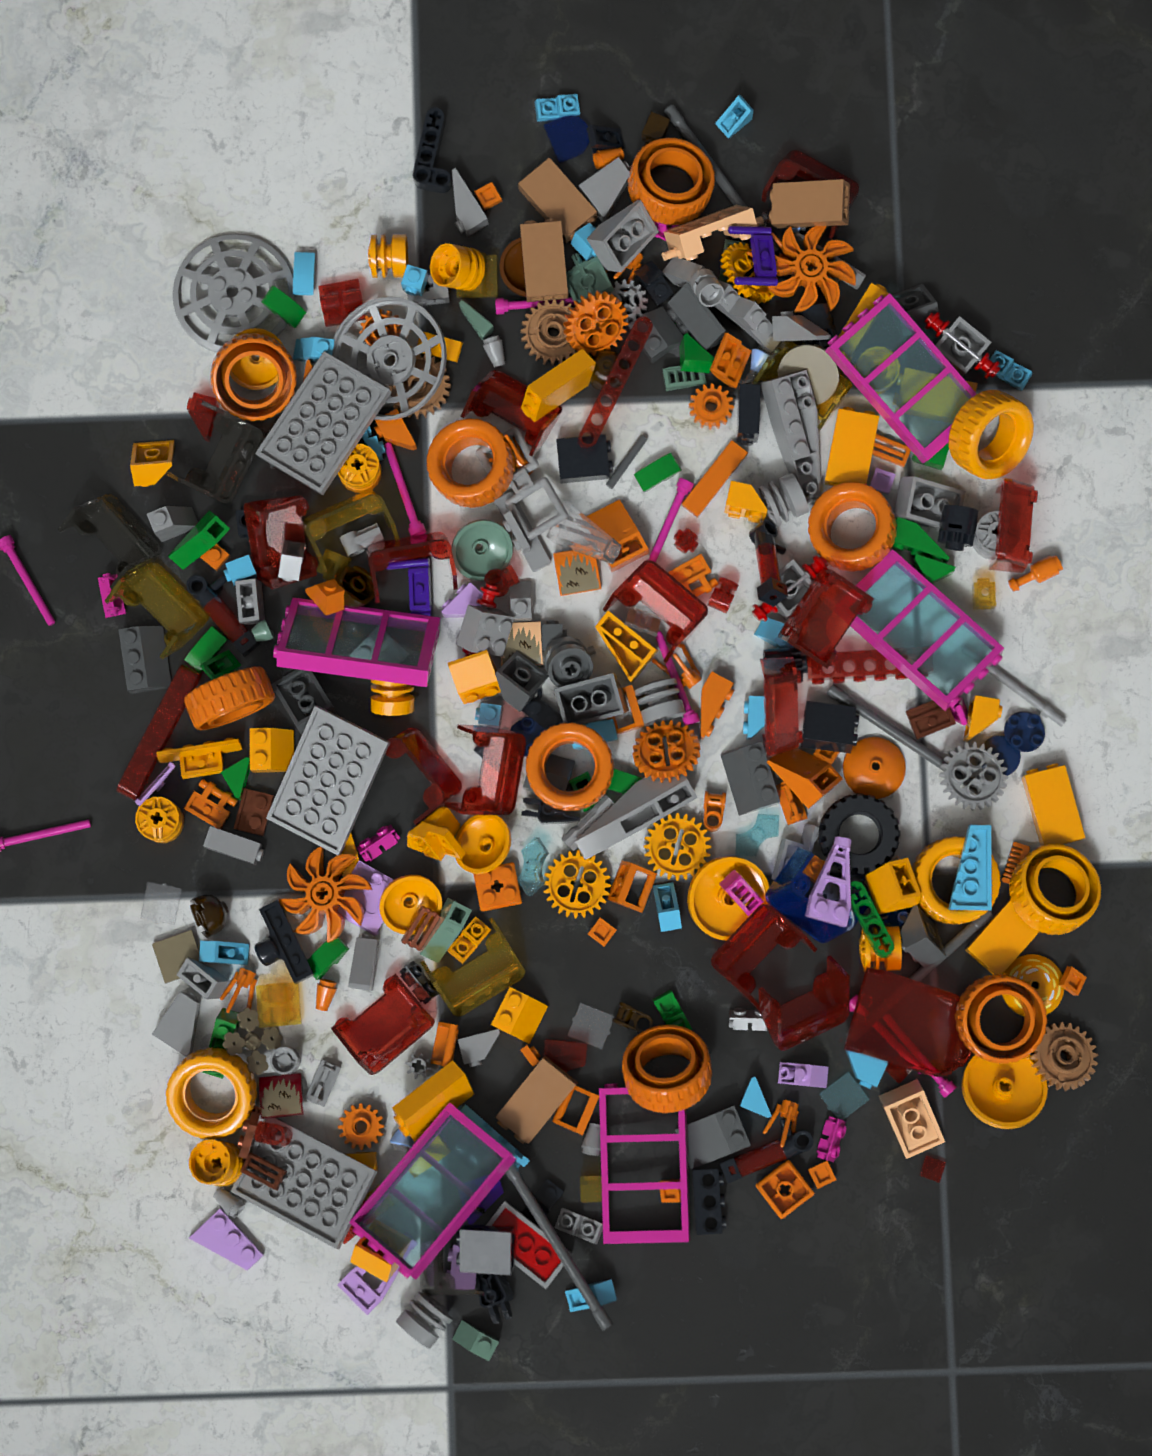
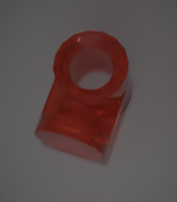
M511 564L503 570L492 569L484 577L485 583L498 586L497 590L501 591L500 595L495 597L506 595L510 586L520 583Z
M720 577L718 583L721 586L720 588L715 587L707 606L727 614L734 598L731 592L732 590L737 591L739 585L727 578Z
M260 1121L257 1124L254 1137L256 1142L284 1147L291 1142L292 1132L286 1126ZM280 1130L281 1138L276 1140V1133Z

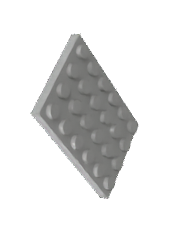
M324 351L255 454L321 495H324L392 392L390 389Z
M318 705L314 706L266 819L336 855H341L390 742Z
M277 1118L266 1119L250 1152L286 1170L287 1173L283 1176V1181L279 1184L278 1191L242 1173L230 1192L333 1248L340 1249L351 1227L349 1222L359 1211L378 1171ZM254 1159L251 1160L252 1163L278 1175L279 1172ZM248 1166L247 1170L274 1183L275 1180Z

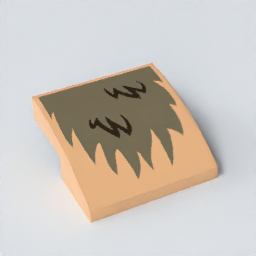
M541 621L513 622L503 657H501V666L516 651L533 664L543 665Z

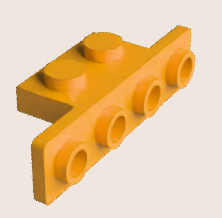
M227 738L224 741H207L202 745L196 746L189 744L177 749L165 748L156 753L160 763L180 760L181 776L183 779L221 773L224 771L222 754L241 751L242 745L239 739Z

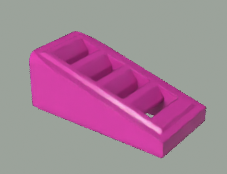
M960 696L961 701L954 708L950 706V710L955 721L964 726L968 723V710L963 697Z
M735 870L719 884L748 916L764 902ZM752 897H754V899H753L747 906H745V904H746Z

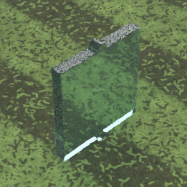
M849 1072L819 1093L827 1104V1109L831 1110L836 1118L844 1120L870 1100L860 1088L861 1085L857 1084Z

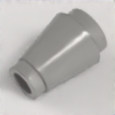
M499 335L483 340V348L493 366L498 367L506 364L503 342L500 340Z
M589 1123L581 1146L583 1148L582 1153L599 1156L601 1151L599 1124Z
M222 1187L213 1196L225 1213L233 1218L237 1217L245 1208L242 1199Z

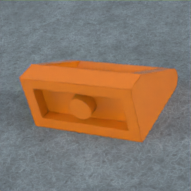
M632 685L623 687L634 723L618 729L615 716L607 718V720L614 719L617 735L644 727Z
M621 861L607 900L643 913L657 873L631 862ZM636 871L648 876L637 905H633L625 900Z
M438 1022L430 1064L446 1066L453 1060L459 1025Z
M575 1086L557 1108L552 1122L583 1135L599 1095ZM574 1090L590 1096L577 1128L562 1122Z

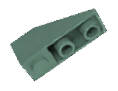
M447 898L440 913L441 917L425 942L420 955L439 963L463 929L472 910Z

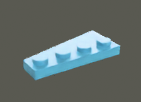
M968 825L948 910H992L991 825Z
M465 1104L460 1111L516 1158L514 1163L517 1167L520 1165L525 1167L529 1160Z

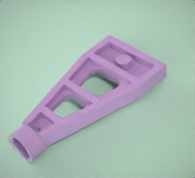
M835 837L834 845L809 895L806 917L841 927L847 926L851 908L849 857L851 839ZM833 862L841 863L842 876L840 879L829 875ZM829 882L839 886L840 899L837 902L823 897V891Z
M408 1232L404 1235L411 1238L412 1242L403 1257L405 1261L411 1250L419 1244ZM357 1266L337 1286L368 1315L384 1299L399 1273L398 1269L387 1283L382 1281L377 1289H373L363 1279V1275L367 1271Z

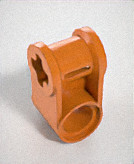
M705 791L703 826L709 832H716L721 827L723 811L725 810V792L714 794ZM712 816L718 819V825L713 827L707 823V819Z

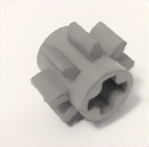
M829 882L826 884L823 894H827V899L839 900V886Z
M423 1053L419 1055V1058L412 1054L411 1058L413 1060L411 1063H405L410 1066L407 1074L415 1073L414 1079L418 1078V1074L426 1078L424 1072L432 1070V1068L427 1067L430 1059H422ZM421 1060V1064L424 1065V1069H420L419 1072H416V1068L413 1067V1064L418 1063V1061Z

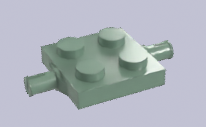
M575 253L576 257L574 254L572 255L575 266L566 272L567 288L573 301L580 303L581 295L586 299L588 298V292L595 296L597 290L601 294L604 291L607 293L614 291L611 281L597 256L588 261H582L579 253Z

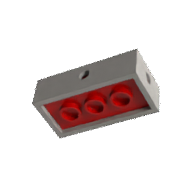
M505 1200L486 1226L515 1227L514 1264L546 1289L564 1265L542 1229ZM567 1249L570 1256H572L573 1253Z

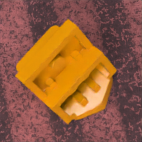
M447 807L438 808L407 833V847L422 852L427 857L442 861L445 855L462 859L466 853L460 846V841L454 838L460 828V823Z

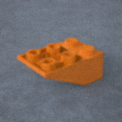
M620 499L583 518L611 572L648 554L649 549Z
M790 744L767 761L772 770L778 774L787 787L795 793L808 809L843 780L830 763Z

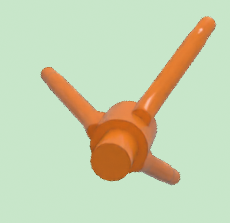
M506 434L504 437L516 456L515 469H520L529 462L523 455L516 439L512 437L513 444L510 437ZM489 458V462L493 463V459Z

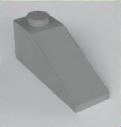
M455 168L452 170L457 218L455 224L461 233L465 232L467 237L487 226L488 218Z
M793 311L781 312V316H772L773 341L831 339L829 333L804 316L793 315Z

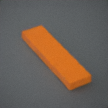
M731 440L681 506L698 518L747 456L748 452Z

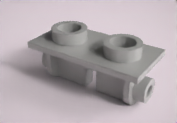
M735 1008L734 1010H729V1028H733V1030H748V1023H752V1030L767 1031V1029H771V1011L763 1008L755 1010Z
M321 1060L305 1099L325 1107L341 1068Z

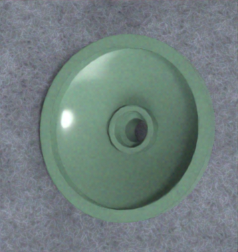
M475 520L466 524L457 532L451 546V557L457 570L465 577L477 581L489 580L501 574L510 563L513 552V545L508 532L500 524L491 520ZM477 544H482L480 549H476Z

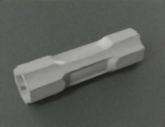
M605 794L594 805L593 809L575 827L571 828L561 840L574 852L578 848L575 841L614 802Z

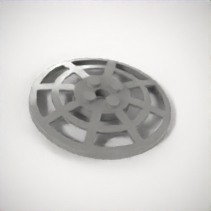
M238 234L212 238L191 251L177 271L173 285V305L176 316L190 338L202 347L217 352L222 348V346L215 344L219 332L238 334L243 330L256 328L272 313L261 303L262 299L258 298L257 286L268 283L270 289L271 286H275L274 281L286 278L288 296L295 301L292 273L282 256L273 247L260 239ZM236 239L249 241L252 244L247 252L237 250L222 252L218 242ZM209 245L211 246L214 255L205 260L196 272L186 269L189 261L198 252ZM261 246L270 252L280 263L283 270L271 273L265 263L255 256L259 247ZM224 257H243L239 268L227 267ZM217 261L220 271L212 278L202 274L211 263ZM251 261L257 264L265 275L253 279L247 272ZM181 276L192 279L190 287L191 304L180 309L178 297ZM200 282L208 285V296L197 301V283ZM232 287L238 289V294L234 297L227 295L228 290ZM212 304L213 308L218 312L215 321H210L202 313L201 308ZM254 305L264 309L254 321L249 323L246 313ZM195 312L198 318L207 327L211 328L207 340L201 338L191 329L184 318L185 316ZM226 316L238 317L241 326L224 327L222 324ZM281 318L271 332L278 337L285 329L287 323Z
M383 297L368 301L357 307L346 317L334 336L333 357L339 358L340 347L343 342L353 347L350 359L352 368L366 376L371 375L383 386H396L398 396L388 397L385 403L399 402L401 413L394 415L377 414L374 420H397L413 414L432 398L441 384L447 361L444 335L434 317L425 308L413 301L398 297ZM401 305L409 307L405 319L395 317L382 319L378 307ZM370 311L374 323L369 325L359 335L357 340L347 336L346 333L355 321ZM416 311L430 321L436 330V336L428 340L423 331L413 323ZM391 324L403 325L399 337L388 335L385 326ZM377 329L380 338L372 346L364 344L365 339ZM410 330H413L419 336L422 344L412 348L406 341ZM440 343L442 359L438 376L435 377L429 374L432 362L431 348ZM359 351L367 354V367L358 370ZM423 352L426 354L424 371L415 367V356ZM391 355H394V356H395V362H394V364L391 365V366H388V365H387V359H388V357L391 356ZM410 375L420 378L412 389L408 392L405 391L403 382ZM425 381L432 384L433 387L425 398L409 409L407 399L413 396L423 386Z

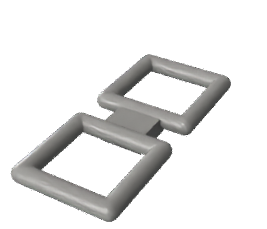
M513 427L503 433V435L507 434L510 439L512 437L516 439L529 463L514 472L510 485L515 495L505 501V505L513 514L526 540L530 541L568 517V513L548 478L543 477L533 483L528 473L536 469L539 463L519 428ZM482 446L477 449L476 454L486 472L489 473L492 464L489 462L486 453L490 452L491 449ZM543 487L558 514L530 531L515 504Z

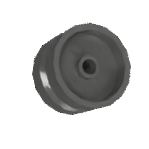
M560 637L547 645L543 653V664L551 682L556 687L590 679L593 673V663L585 645L579 639Z

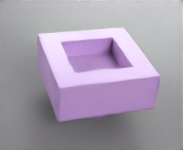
M876 468L870 486L880 493L889 495L896 474Z

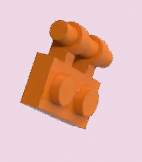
M702 554L665 574L675 593L682 589L685 592V595L679 597L682 605L695 601L696 597L705 592L706 594L711 592L712 588L718 585L715 578L707 581L705 576L710 574L711 570ZM699 580L701 586L691 590L689 585Z
M202 779L198 786L203 788L204 792L201 795L194 791L184 809L221 830L231 812L224 809L226 804L228 803L235 807L238 799L234 798L232 793L224 792L217 788L215 783ZM211 794L220 798L218 804L208 799Z

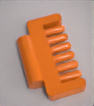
M1018 842L1012 844L1016 848H1011L1012 852L1009 855L1014 858H1008L1009 862L1006 864L1008 867L1005 868L1006 872L1003 873L1005 877L1001 879L1002 882L1010 883L1009 878L1012 877V874L1009 873H1012L1018 863L1029 854L1030 846Z

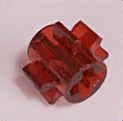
M688 528L684 531L679 529L673 536V539L676 540L673 545L684 554L688 550L693 553L699 544L696 542L698 536Z

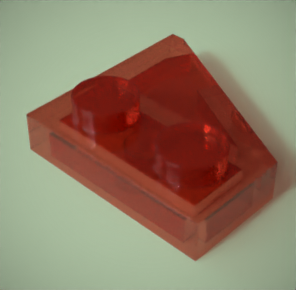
M545 1039L544 1056L548 1057L562 1070L568 1072L586 1065L588 1043Z

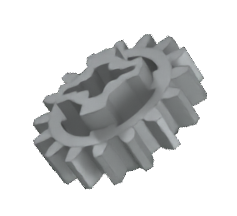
M624 279L622 285L617 281L615 282L614 291L610 292L609 295L613 294L621 302L622 300H629V305L627 303L623 305L626 308L625 312L630 313L625 319L629 323V320L633 322L636 320V317L642 316L641 311H647V307L644 304L648 303V299L643 298L646 295V291L640 292V284L635 287L633 280L630 284H626ZM636 297H638V299H639V306H638V307H637V304L634 303V300L636 299Z

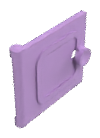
M169 762L166 768L135 800L137 805L141 806L155 790L158 792L165 783L163 781L176 767L174 763Z
M359 860L351 874L365 878L370 883L372 890L346 891L344 897L356 898L362 904L364 910L362 925H358L341 906L338 908V912L347 921L377 936L383 923L379 911L380 897L384 889L394 879Z

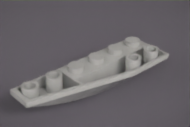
M807 370L761 382L760 385L770 422L788 472L793 473L806 500L821 496L818 414Z
M680 774V780L672 777V781L669 783L668 778H665L663 783H661L658 777L655 781H652L650 775L637 781L575 841L584 860L695 800L697 796L688 779Z

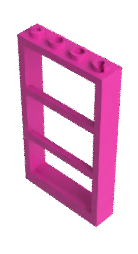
M604 1084V1088H599L603 1244L690 1242L686 1109L678 1111L679 1134L607 1135L606 1095L629 1093L626 1086L625 1088H617V1084ZM679 1141L680 1182L609 1183L608 1143ZM681 1189L682 1230L610 1231L609 1191Z

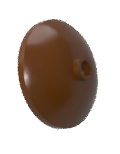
M520 237L512 241L504 249L499 266L501 278L505 285L514 293L526 297Z

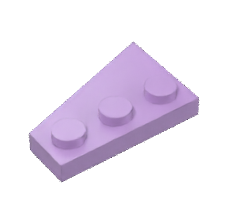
M221 1208L189 1237V1239L246 1270H249L264 1256Z

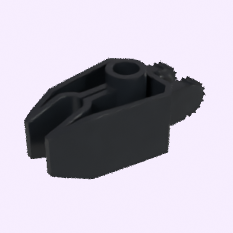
M523 798V803L539 805L538 812L524 810L521 812V816L537 818L542 825L568 824L580 821V817L568 816L565 814V811L555 809L540 799Z
M477 1273L476 1282L480 1305L489 1309L490 1316L495 1324L500 1322L498 1305L501 1306L504 1317L507 1320L511 1319L512 1311L509 1301H512L514 1293L506 1276Z

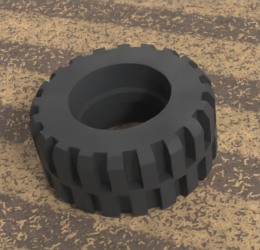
M856 793V795L850 794L838 799L823 815L819 826L818 840L823 855L828 857L834 845L835 837H840V827L847 818L853 815H864L872 819L876 824L879 838L876 846L867 853L855 854L849 852L850 874L866 875L888 863L895 855L894 853L900 843L899 821L895 818L894 811L891 807L888 808L885 805L886 802L882 799L878 800L870 794ZM832 863V866L834 865L838 870L842 871L841 863Z

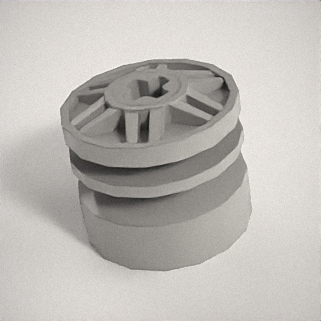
M788 473L778 479L780 488H777L772 481L768 482L769 490L765 485L759 487L761 500L768 509L767 516L776 527L782 524L780 516L785 522L789 521L788 511H791L796 518L809 512L805 495L793 473Z
M988 512L981 517L976 525L973 548L978 555L985 559L997 560L1005 557L1019 539L1018 523L1013 516L1006 512ZM995 529L998 533H1001L998 538L996 537V534H992Z
M676 679L655 680L634 691L636 697L645 696L637 700L638 705L648 704V707L641 711L644 726L654 725V723L658 724L662 720L666 722L686 714L683 701L680 699L672 700V697L680 692L677 688L670 689L677 685Z
M418 1292L415 1297L421 1305L412 1300L410 1305L415 1312L412 1313L404 1310L397 1318L396 1323L412 1338L430 1349L439 1338L433 1329L436 1327L445 1331L446 1326L440 1320L450 1324L453 1318L434 1298Z

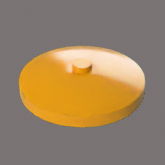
M736 856L719 857L707 862L694 875L688 889V909L693 921L704 933L719 940H738L753 933L765 920L771 902L770 886L763 872L752 862ZM733 870L740 874L764 901L749 916L719 885ZM752 897V898L745 904V906H747V905L754 899V897Z
M1030 1054L1018 1062H1009L1008 1064L989 1062L977 1055L969 1061L962 1077V1093L968 1108L978 1119L992 1127L1015 1129L1030 1123L1037 1117L1046 1102L1048 1087L1047 1080L1041 1082L1043 1077L1041 1074L1035 1075L1038 1068L1031 1067L1035 1060L1029 1058Z

